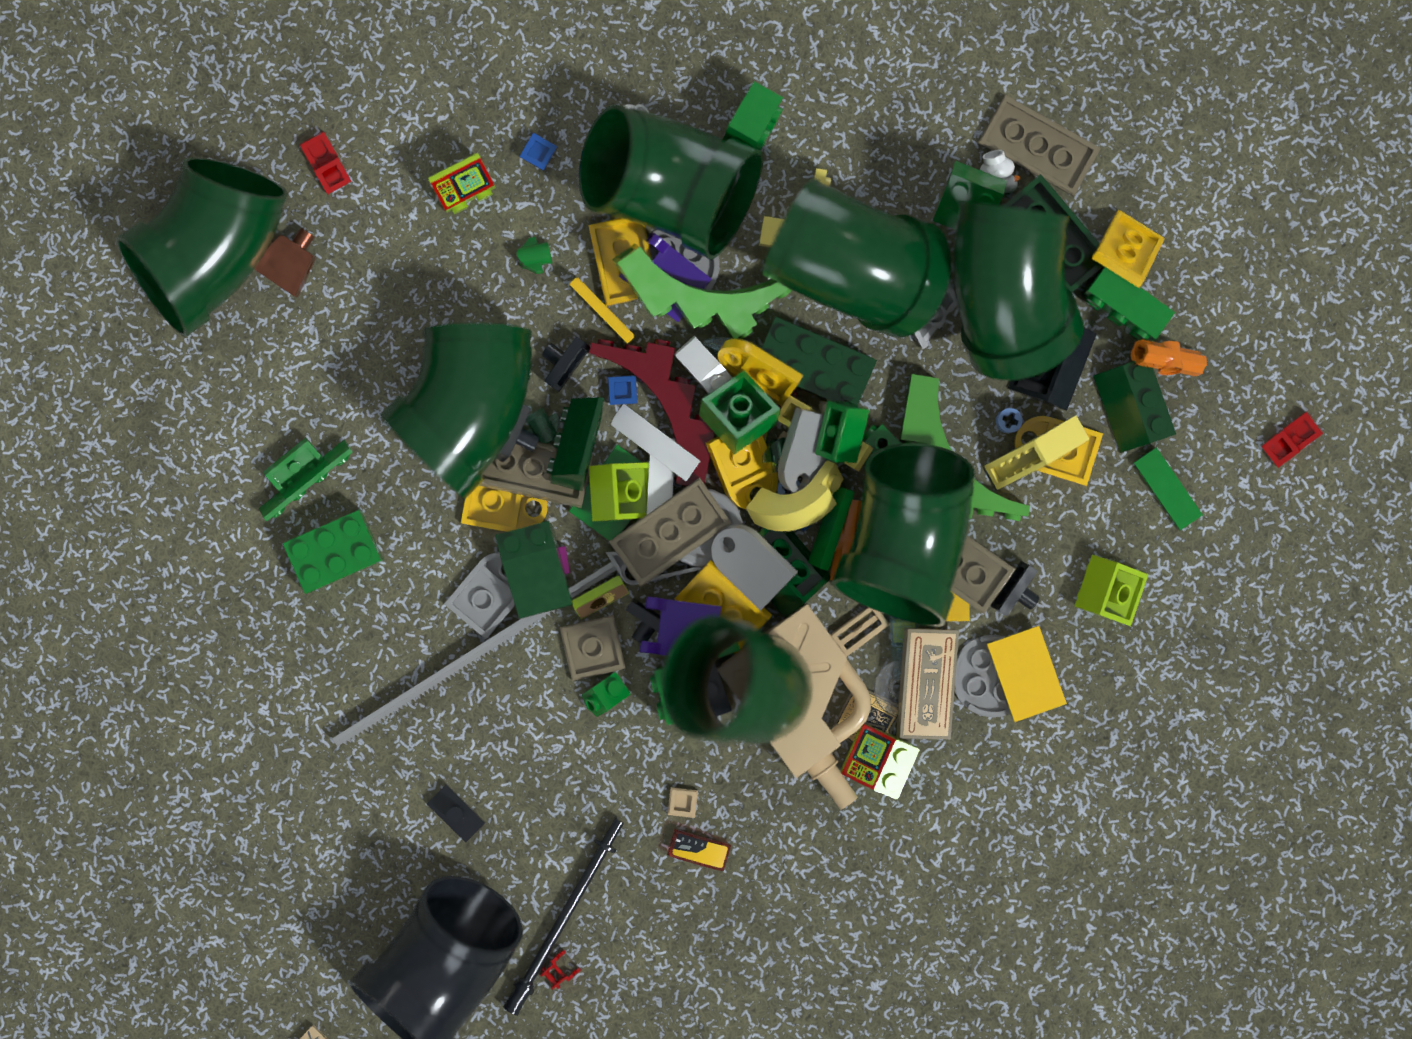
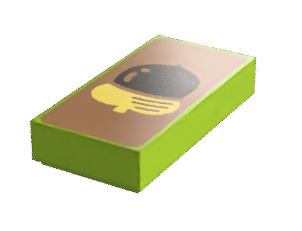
M616 576L573 599V607L580 619H583L629 594V591L621 577Z

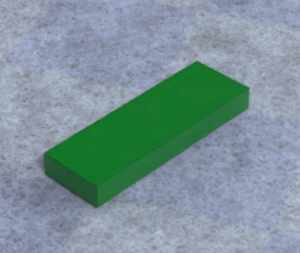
M1157 447L1133 462L1179 531L1203 516Z
M840 486L833 493L832 496L837 504L822 519L808 563L827 571L830 568L855 494L854 491Z

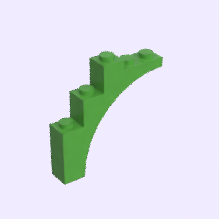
M633 244L612 259L647 313L652 317L665 315L672 309L671 305L675 303L688 325L694 329L697 326L699 328L706 326L713 320L712 316L715 315L727 334L733 339H743L752 333V327L757 325L752 314L755 313L757 315L764 312L770 306L769 302L775 298L781 299L792 291L772 278L747 288L726 291L702 289L684 284L667 275L656 266L642 248L636 244Z
M915 374L910 375L899 440L905 441V444H928L952 451L940 421L938 406L939 378ZM974 480L970 519H972L974 508L978 509L977 514L993 517L994 512L1005 513L1004 519L1020 521L1021 516L1028 517L1029 505L1010 501L988 490L977 480Z

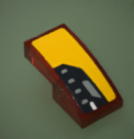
M674 829L667 855L724 872L731 845L694 833Z

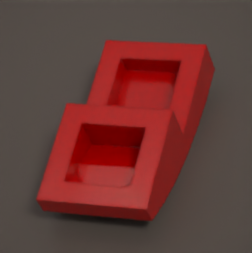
M324 131L300 143V147L313 167L327 195L352 182Z
M1306 411L1261 447L1279 468L1324 432Z

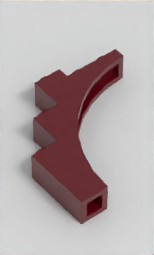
M598 339L597 344L591 343L590 355L612 361L630 371L648 386L660 401L670 419L676 443L700 460L688 480L685 481L677 475L676 484L689 486L698 478L705 484L710 459L706 442L714 438V431L699 415L696 414L695 419L689 418L696 387L690 385L691 380L675 377L674 381H669L675 348L670 347L671 342L654 339V343L647 344L646 353L641 352V347L625 344L624 349L614 347V342Z

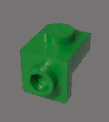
M614 672L583 693L582 698L587 709L598 717L627 698L631 693L618 674Z

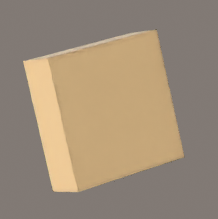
M671 787L668 815L695 818L698 790Z

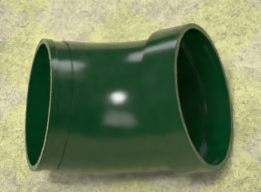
M613 104L606 107L597 116L587 134L579 165L580 194L584 205L590 211L629 220L680 239L684 248L711 260L719 256L728 246L750 208L761 178L763 153L761 150L736 138L726 141L713 134L670 118Z
M196 157L186 158L182 161V170L177 178L173 192L160 212L148 223L140 221L116 237L117 246L125 263L146 296L168 324L183 337H187L210 321L209 314L230 298L252 274L275 235L283 213V205L288 197V192L285 188L261 174L226 162Z
M812 178L801 190L787 213L769 250L763 268V276L772 278L782 286L817 303L858 319L863 326L870 330L901 338L910 336L923 328L941 305L950 278L951 254L945 235L934 224L909 215H891Z
M960 202L959 219H957L954 243V282L957 305L962 322L961 339L971 365L981 375L996 380L1028 378L1055 367L1075 350L1084 332V322L1072 292L1066 288L1064 252L1067 236L1065 233L1069 217L1009 207Z
M455 323L435 325L423 329L422 364L415 384L404 398L398 395L380 414L381 418L406 445L464 499L485 480L482 474L497 458L509 440L521 414L531 373L532 331L528 328L492 323Z
M898 444L874 452L867 459L865 465L861 509L849 553L841 556L832 580L833 587L846 597L888 616L926 626L938 627L945 625L955 598L951 589L959 568L969 526L975 480V470L972 464L954 451L928 444Z
M710 615L691 623L674 641L663 667L661 695L669 720L680 732L687 736L715 743L735 741L748 744H764L782 739L800 725L811 705L813 682L805 659L789 642L775 635L760 633L756 628L745 622L721 615ZM745 640L751 661L748 689L737 712L726 724H723L714 713L709 701V675L715 661L727 648L739 641Z

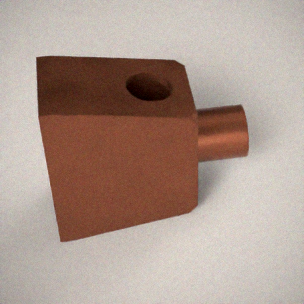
M300 228L292 241L281 234L267 248L254 270L298 298L316 257L306 251L315 237Z

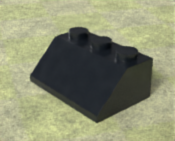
M1084 327L1080 343L1066 359L1043 373L1028 378L1010 380L1007 389L1067 411L1097 333Z

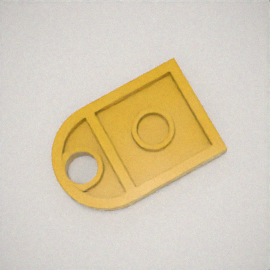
M727 340L718 352L719 363L731 376L735 377L745 370L772 401L781 407L803 376L765 351L744 340Z
M1037 416L1025 421L1015 435V449L1023 445L1021 438L1025 432H1033L1038 437L1064 421L1048 416ZM1084 428L1090 440L1036 471L1087 486L1103 433Z
M763 435L735 455L719 437L706 442L724 492L737 507L746 509L752 501L750 499V492L755 487L759 489L762 487L776 493L778 475Z
M478 486L465 499L461 523L508 532L543 522L547 515L548 502L542 499ZM530 501H538L541 504L542 511L536 517H531L526 512V505Z

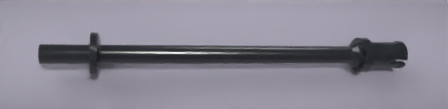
M614 818L602 840L595 838L594 842L598 845L596 852L525 976L519 980L516 979L513 984L515 988L507 1002L503 1005V1008L511 1014L518 1016L528 996L534 993L533 982L599 866L608 852H616L617 849L612 844L624 825V822Z

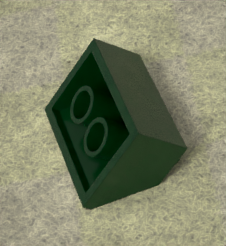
M1133 361L1093 375L1120 453L1176 435L1153 368L1137 365Z
M572 398L569 407L564 406L560 422L565 423L563 432H557L553 448L558 449L556 458L550 457L547 474H551V484L583 491L603 415L604 398Z
M763 528L758 533L798 571L770 600L780 613L787 618L830 580V574L826 570L808 563L811 552L793 531H773Z

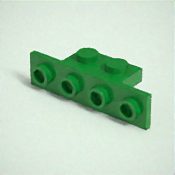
M305 437L263 471L264 475L279 491L259 508L266 522L282 514L290 502L302 498L310 486L323 481L331 469L336 465L344 464L348 460L349 455L353 451L345 439L322 456Z

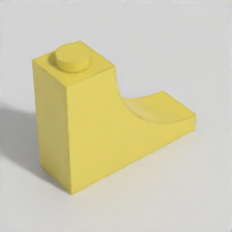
M1074 416L986 464L984 467L998 490L1050 464L1090 439L1077 416Z

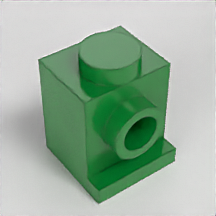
M883 424L878 428L872 425L863 435L866 439L864 443L873 448L871 454L880 450L877 446V441L880 438H884L887 441V447L902 444Z

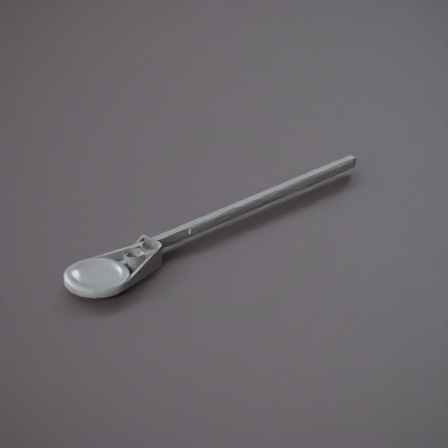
M708 489L731 521L729 526L743 525L737 506L726 495L713 489ZM719 533L680 559V561L693 566L692 568L661 574L650 581L701 570L710 560L713 561L711 553L712 543ZM724 537V544L730 549H735L734 541L730 537ZM606 552L611 562L578 582L569 590L571 598L616 570L626 583L636 585L638 582L630 580L626 576L627 567L617 552ZM551 611L518 620L332 738L333 742L337 746L342 743L348 745L347 741L352 743L351 738L356 740L355 735L360 737V732L364 735V729L369 732L368 727L373 729V724L378 726L377 721L382 724L381 719L386 721V716L391 718L390 713L395 715V711L399 713V708L404 710L403 705L408 707L407 702L412 704V699L414 701H417L416 697L421 699L420 694L425 696V691L430 693L429 688L434 691L433 686L438 688V683L443 685L442 680L447 682L446 678L451 680V675L456 677L455 672L460 674L459 669L464 671V666L466 668H469L468 664L473 666L472 661L477 663V658L482 660L481 655L486 658L485 653L490 655V650L495 652L494 647L499 649L498 645L503 647V642L508 644L507 639L512 641L511 636L516 638V633L521 636L520 631L525 633L524 628L529 630V625L534 627L533 622L538 625L537 620L542 622V617L547 619L546 614L551 617Z

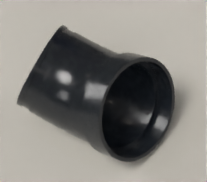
M444 876L434 879L425 887L411 914L374 963L367 961L348 982V985L358 998L401 1039H455L454 1035L487 996L512 958L515 949L520 944L523 937L521 919L513 906L502 895L485 884L459 876Z

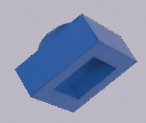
M533 133L519 157L544 171L557 146Z
M636 376L608 377L610 405L637 404Z

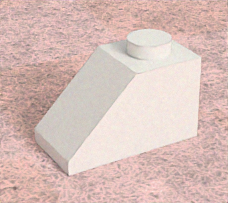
M695 336L674 353L677 359L708 394L732 379L725 368Z

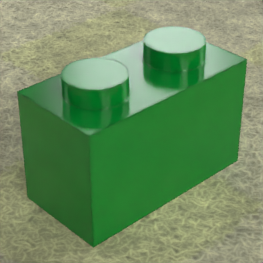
M828 400L815 454L834 462L857 463L870 409L851 402Z

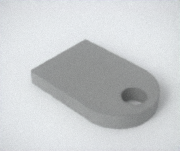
M797 407L778 464V477L785 489L793 493L806 487L827 460L831 461L815 454L824 414ZM803 474L801 484L796 486L798 476Z
M740 524L728 526L715 537L712 543V558L718 570L760 611L798 572L759 533L748 526ZM724 537H730L734 541L735 549H730L724 544Z
M500 552L484 557L444 603V605L485 639L491 635L515 606L507 577L502 573L503 564Z

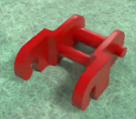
M564 949L551 959L550 962L552 964L547 969L544 967L541 969L542 973L539 975L540 977L545 975L551 982V990L555 987L559 989L561 982L565 979L567 982L570 981L581 971L580 967H578L570 975H566L556 965V961L566 953ZM552 968L561 976L558 981L549 972Z

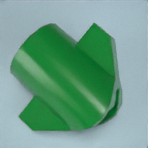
M536 237L529 238L517 250L520 267L535 274L543 273L542 265L553 263L548 242L537 244Z

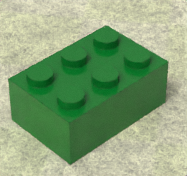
M1105 266L1099 269L1082 293L1086 297L1084 302L1096 311L1102 309L1109 314L1107 316L1109 321L1118 327L1125 325L1131 330L1129 335L1137 341L1141 339L1147 341L1156 340L1176 313L1143 288H1138Z
M357 510L283 543L305 594L384 561L362 510Z

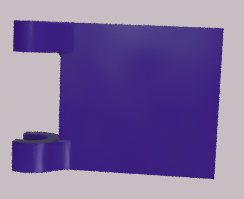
M652 232L647 238L646 242L658 250L652 262L667 275L684 284L702 289L711 281L708 275L667 244L657 234ZM620 273L619 277L627 282L622 273ZM674 303L671 305L672 309L666 314L679 322L683 315Z
M647 597L645 608L660 610L661 616L657 642L641 641L640 652L667 656L674 641L687 626L702 617L720 615L721 606Z

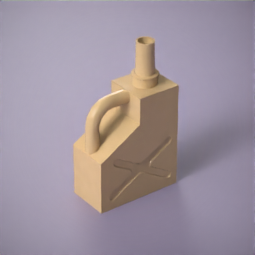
M805 603L787 618H784L765 632L766 634L784 639L800 652L810 669L813 682L811 705L803 721L789 735L770 743L796 778L807 771L812 777L811 780L817 779L839 809L842 810L854 802L858 796L836 766L838 760L835 759L832 752L840 747L841 742L858 731L867 721L871 710V696L865 683L849 663L844 653L809 605ZM748 646L717 667V670L741 703L748 689L751 672ZM840 677L851 692L855 707L849 717L830 730L823 721L822 716Z

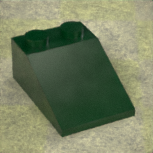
M550 521L495 535L519 619L573 605L554 527Z

